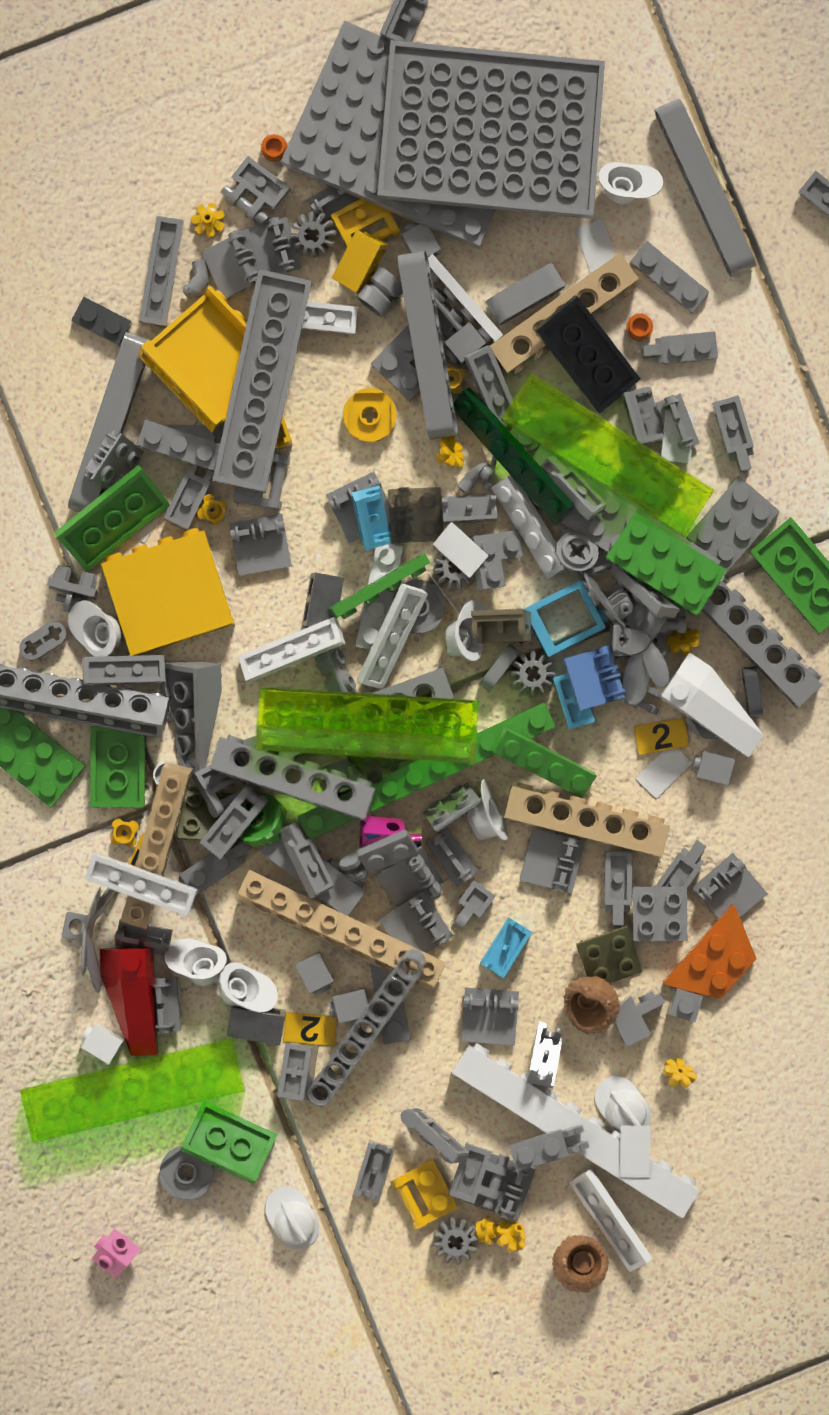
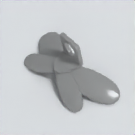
M628 591V596L633 604L632 612L626 616L630 629L621 625L613 626V651L630 656L625 669L622 688L625 689L626 702L631 705H638L647 694L650 679L659 687H664L669 682V670L666 661L652 642L665 625L668 617H663L662 619L654 617L648 612L649 608L636 601L632 597L633 593ZM620 633L626 639V644H623V646L619 642Z
M101 887L95 894L88 915L74 912L66 913L62 937L82 941V975H85L86 967H88L92 985L97 993L101 991L102 980L92 935L95 921L101 916L117 893V891L107 888L101 896ZM75 919H80L83 922L81 933L78 935L73 934L70 929L71 922Z

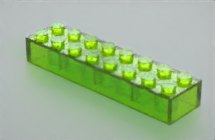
M530 373L501 418V422L550 454H554L564 463L572 466L575 470L682 537L686 536L714 492V489L533 373Z
M260 687L256 724V750L475 764L479 700Z
M228 1037L23 1087L20 1089L31 1140L32 1143L244 1092L246 1086L235 1040L233 1037Z

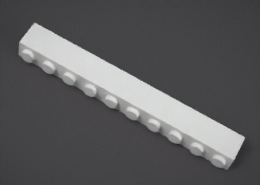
M478 1043L474 1047L468 1044L452 1069V1074L546 1133L583 1125L584 1131L581 1134L564 1137L566 1146H571L581 1141H588L589 1148L577 1153L680 1218H684L700 1192L695 1187L697 1182L684 1173L679 1177L672 1172L673 1166L662 1159L657 1163L651 1158L650 1178L620 1177V1133L614 1130L612 1134L603 1129L605 1124L592 1115L587 1119L580 1114L581 1108L570 1101L566 1105L557 1100L559 1095L548 1087L541 1090L534 1084L526 1083L527 1074L522 1072L520 1076L511 1071L513 1066L500 1057L497 1061L488 1056L490 1051Z

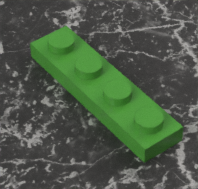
M425 553L420 554L331 606L329 609L335 618L341 616L343 619H346L357 612L356 606L363 602L367 606L380 599L379 593L388 588L389 592L399 588L401 583H403L402 579L411 575L412 578H415L427 571L425 566L431 562Z
M504 727L491 748L494 754L581 798L584 797L597 777L595 772L507 727Z

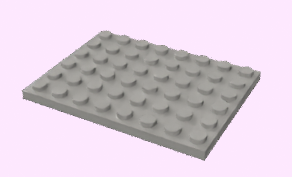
M344 20L283 155L281 165L479 249L496 210L377 199L390 41Z
M391 40L377 199L593 219L605 61Z

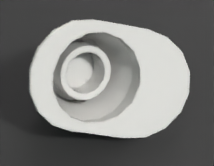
M612 162L604 165L598 175L599 182L604 188V194L612 202L622 205L632 203L635 199L655 196L661 191L663 186L661 174L654 168L645 165Z
M83 600L71 607L68 614L70 631L94 657L109 656L114 648L123 644L121 625L113 616L106 615L97 605L90 601Z
M477 600L467 602L463 606L458 620L447 627L445 639L448 655L464 657L469 661H476L480 658L485 643L479 644L477 643V638L473 639L471 611L487 610L481 602Z
M483 779L481 782L482 797L479 798L481 803L468 811L467 818L469 824L479 840L498 836L501 840L505 841L508 839L506 823L499 811L489 781Z
M190 938L179 939L171 943L169 950L164 955L165 963L169 969L188 977L192 983L198 986L210 985L215 981L219 982L220 973L227 962L226 954L221 948Z
M237 962L227 964L220 973V979L216 988L219 989L220 996L226 1004L262 1013L268 1012L277 1003L278 992L276 986L264 974Z
M611 1076L604 1079L598 1085L595 1093V1103L612 1129L620 1133L621 1125L649 1126L651 1121L650 1107L637 1088L628 1079L621 1076Z
M281 1187L275 1189L268 1196L265 1203V1213L279 1240L285 1246L292 1249H303L310 1246L319 1234V1223L303 1194L293 1187Z

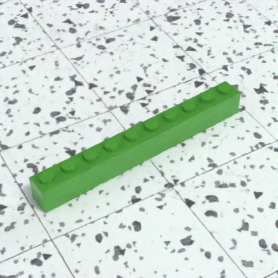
M545 703L539 704L372 781L371 787L375 788L377 792L370 812L496 755L492 752L491 748L504 727L529 739L555 728L556 726ZM353 791L338 798L341 801H348L352 798ZM321 807L313 808L298 815V819L308 839H314L355 820L354 818Z

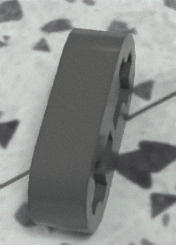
M756 666L742 668V679L747 713L750 718L763 717Z

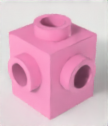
M114 1229L109 1237L103 1234L95 1244L94 1248L98 1251L91 1259L102 1270L107 1271L117 1279L139 1252L140 1248L132 1243L127 1236Z

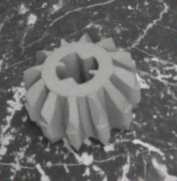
M310 211L308 215L309 220L302 214L299 216L302 225L299 223L292 224V227L299 232L290 234V237L292 239L299 238V242L294 244V248L297 249L303 245L302 255L306 256L311 249L313 258H316L319 254L318 248L323 254H327L328 249L325 244L334 246L335 242L329 239L328 236L336 235L337 231H328L327 227L331 226L333 221L329 220L323 223L325 219L324 213H320L316 220L315 212ZM309 228L319 231L320 234L316 236L319 237L318 241L315 238L309 239L308 234L311 233L308 231Z
M440 552V555L445 559L444 561L438 558L434 559V563L442 566V568L434 569L433 574L443 573V576L437 582L442 584L446 579L449 580L447 590H451L453 582H456L457 590L461 591L462 580L467 586L472 585L471 580L463 572L460 574L449 572L448 569H451L449 565L451 561L443 553Z
M531 651L530 661L527 660L525 654L520 655V659L524 663L523 665L513 661L512 665L520 670L519 672L511 671L509 676H519V679L514 681L512 686L516 687L522 683L524 686L519 691L521 695L525 693L527 688H530V697L535 696V688L538 689L541 695H544L545 690L541 684L543 683L549 688L553 686L550 681L546 680V677L553 678L556 676L555 672H546V669L551 668L553 663L542 664L546 655L542 654L539 660L536 661V653ZM532 667L537 668V675L540 676L539 680L536 681L535 678L533 682L527 680L528 674L525 672L527 668L532 670Z
M450 1218L451 1227L448 1228L446 1223L442 1221L440 1226L444 1232L434 1230V1236L441 1240L433 1241L432 1245L433 1247L442 1246L436 1252V1255L440 1257L447 1253L445 1263H449L452 1256H455V1263L459 1265L461 1263V1255L467 1261L471 1259L467 1250L471 1252L477 1251V1247L470 1243L478 1241L477 1235L468 1236L474 1231V1226L471 1225L464 1230L465 1219H461L459 1226H455V1218ZM453 1235L455 1238L462 1237L460 1239L461 1245L459 1247L455 1244L450 1246L448 1244L451 1242L450 1236Z

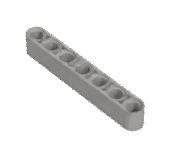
M678 98L654 109L661 130L729 276L733 277L755 267L754 256L683 102Z
M425 250L398 255V267L427 433L430 440L456 436L458 434L428 256Z
M128 332L123 337L69 498V509L80 512L103 494L104 488L84 476L86 472L85 467L92 458L101 463L99 459L93 456L96 453L102 458L105 457L106 454L98 449L99 446L109 451V449L101 445L107 433L111 434L115 430L123 434L146 365L137 354L140 347L149 339Z
M416 949L406 951L311 1084L308 1090V1098L312 1104L324 1106L331 1101L417 981L426 965V958L421 951ZM405 961H414L418 969L408 968ZM390 983H400L403 990L393 989ZM376 1003L385 1004L388 1011L378 1010ZM361 1024H368L373 1032H365L361 1028ZM346 1045L355 1046L358 1052H349ZM331 1066L340 1067L343 1073H335ZM316 1087H324L328 1094H321Z

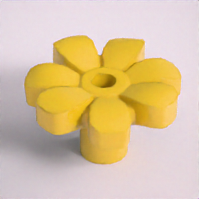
M209 203L207 209L203 205L196 207L198 215H192L191 223L197 225L195 232L198 235H202L206 231V236L212 238L215 236V229L219 232L224 230L225 225L220 221L225 218V214L222 210L216 212L217 207L215 204Z
M454 436L440 439L438 444L441 448L440 452L436 454V460L439 463L445 462L448 467L453 465L456 469L462 467L464 454L459 452L463 449L462 445L456 442Z
M686 628V633H677V630H675L670 637L666 638V644L670 647L672 653H677L681 650L682 655L686 657L689 652L693 654L691 647H697L700 644L698 639L700 633L697 629L691 630V628Z
M677 1057L675 1061L668 1059L664 1064L663 1073L666 1076H670L668 1084L673 1088H676L679 1083L682 1087L688 1088L697 1079L696 1073H693V1068L690 1065L684 1066L685 1061L682 1058Z
M503 1220L495 1228V1234L500 1237L497 1240L500 1247L507 1245V1250L514 1253L516 1250L521 1251L526 1246L524 1243L526 1239L524 1227L520 1223L514 1221L510 1225L507 1220Z

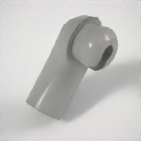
M205 259L192 262L195 276L189 284H185L183 287V293L188 298L199 297L209 285Z
M481 462L466 473L457 485V488L467 495L480 478L488 481L493 476L494 470L488 467L489 464Z

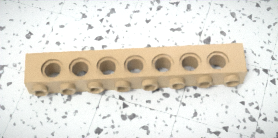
M251 870L248 871L237 893V901L390 973L406 951L416 949ZM421 951L426 958V965L414 985L433 993L446 962ZM405 961L408 968L418 969L414 961Z

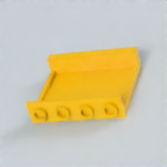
M209 286L206 293L152 341L147 340L140 347L137 355L213 433L226 420L247 323L241 312L233 310L227 304L226 297L220 291H215Z
M198 528L190 529L183 532L184 537L173 540V537L169 536L158 540L157 546L148 548L147 544L132 548V554L122 556L121 553L107 556V562L101 563L130 656H139L235 625L204 530L199 532Z

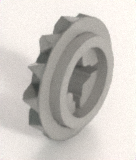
M571 531L565 533L556 544L555 556H558L560 565L567 567L569 572L574 570L582 573L587 569H591L598 559L599 551L597 545L590 541L583 532ZM584 547L580 557L578 555L570 557L573 551L572 548L578 550Z

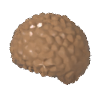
M598 976L581 977L570 982L565 989V995L563 996L564 1008L569 1020L579 1031L587 1035L590 1033H601L603 1030L610 1028V1025L617 1019L620 1009L618 995L614 987L605 979Z
M582 1235L567 1236L566 1240H563L561 1245L557 1247L552 1259L554 1274L563 1287L577 1293H590L594 1291L604 1281L609 1268L608 1256L605 1254L602 1245H599L598 1241L592 1237Z

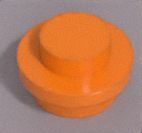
M277 134L268 135L261 143L262 155L269 161L276 162L282 160L287 149L286 140Z
M635 314L627 322V333L634 340H646L653 332V322L645 314Z

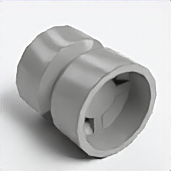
M379 267L370 278L372 284L365 285L356 298L373 313L384 318L392 308L391 301L398 300L403 294L399 279L386 269Z

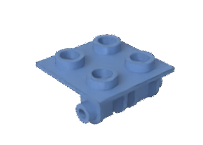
M609 645L563 659L579 711L625 698V689L622 688L619 679L621 675L617 672L618 665L615 666L612 655L613 650H610Z

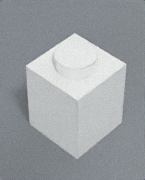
M96 1023L93 1028L88 1026L80 1039L84 1042L81 1047L83 1050L108 1065L112 1062L125 1039L99 1023Z

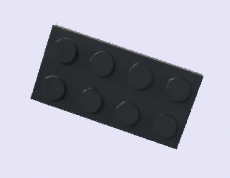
M576 295L534 329L598 413L605 410L623 393L641 380Z

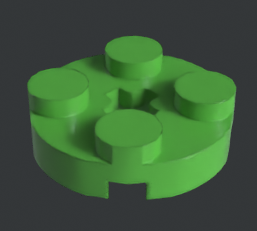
M258 794L260 797L263 795L269 801L239 836L249 846L259 847L265 844H274L279 840L280 832L285 824L287 810L270 794ZM248 803L246 807L242 804V807L248 812L254 806L251 803ZM262 816H263L264 818H263L262 822H260L259 824H256V821H257V820H260V819L262 818Z

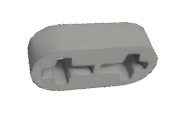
M56 621L47 623L21 641L19 645L21 655L30 661L42 658L66 641L67 629L63 624ZM51 627L62 630L58 641L54 638L45 641L44 638L51 634L49 630ZM42 641L43 644L36 648V655L25 652L28 649V642L36 644Z
M509 644L479 685L490 692L520 651Z

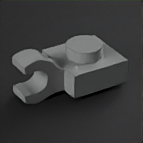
M473 880L458 901L464 908L453 923L463 929L473 914L480 918L495 898V895Z

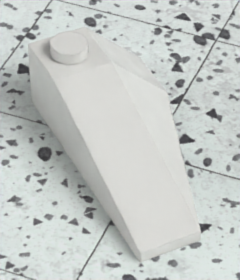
M689 652L659 698L749 758L764 735L713 668Z

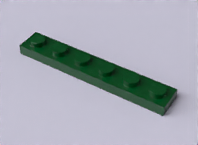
M470 387L464 389L453 403L455 413L554 525L562 522L574 507L572 501L552 481L548 474Z

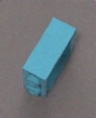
M582 580L524 608L531 612V628L547 658L606 628L604 624L608 621L601 607L596 609ZM578 590L596 626L554 646L537 610Z

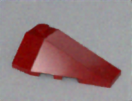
M100 948L101 978L130 1055H158V1034L155 1027L157 1025L155 988H152V984H155L153 948Z

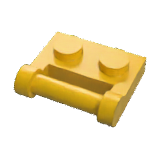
M362 199L331 214V218L347 247L352 239L351 236L356 231H362L383 219L387 226L371 235L382 241L390 236L395 237L401 234L390 211Z
M434 1159L390 1181L393 1189H397L413 1220L411 1224L414 1230L420 1229L458 1208L453 1196L449 1195L450 1190ZM412 1179L429 1210V1213L425 1215L421 1214L406 1184Z

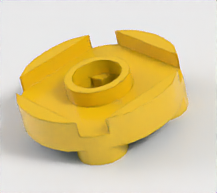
M360 389L344 405V425L350 435L359 441L366 443L381 441L390 435L396 424L397 412L395 404L388 395L379 389ZM367 408H372L373 413L378 414V417L374 418L372 423H368L366 418H362V413H367Z

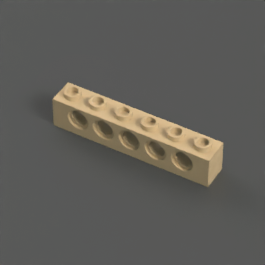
M621 253L490 345L499 367L506 376L511 373L514 376L518 375L528 367L526 362L534 357L538 360L549 352L543 341L537 337L534 329L573 296L576 295L579 298L583 295L591 296L594 300V305L587 309L593 315L599 310L601 313L606 312L615 305L613 300L618 296L622 295L625 298L637 289L635 284H637L639 278ZM607 279L612 280L616 285V289L612 292H606L602 289L601 282ZM517 342H524L528 345L529 351L526 354L520 355L514 351L513 346Z
M166 762L163 766L135 867L162 877L164 876L193 769ZM127 895L120 922L147 929L151 923L155 905Z
M518 782L517 787L511 786L503 818L659 857L663 856L670 825L664 824V818L649 815L648 820L638 818L639 812L623 809L622 813L611 811L612 805L597 802L596 807L586 805V799L570 795V799L566 800L559 798V792L544 789L543 794L534 792V786ZM531 798H537L542 803V809L537 814H532L527 809V802ZM559 804L566 806L568 809V816L564 820H557L553 815L554 808ZM584 811H589L594 815V823L589 827L583 826L579 820L581 813ZM612 817L617 818L621 824L620 830L614 834L606 829V822ZM637 824H642L647 830V834L642 840H637L632 835V830Z

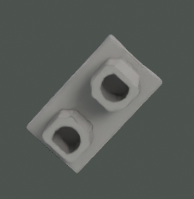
M58 565L53 578H48L47 586L50 589L67 593V596L57 593L55 601L65 603L64 611L70 612L72 605L83 601L82 599L74 598L75 595L93 600L97 599V576L95 574L82 571L79 585L69 583L72 569Z

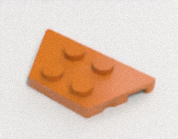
M731 904L669 973L663 980L666 985L721 999L757 958L735 905Z

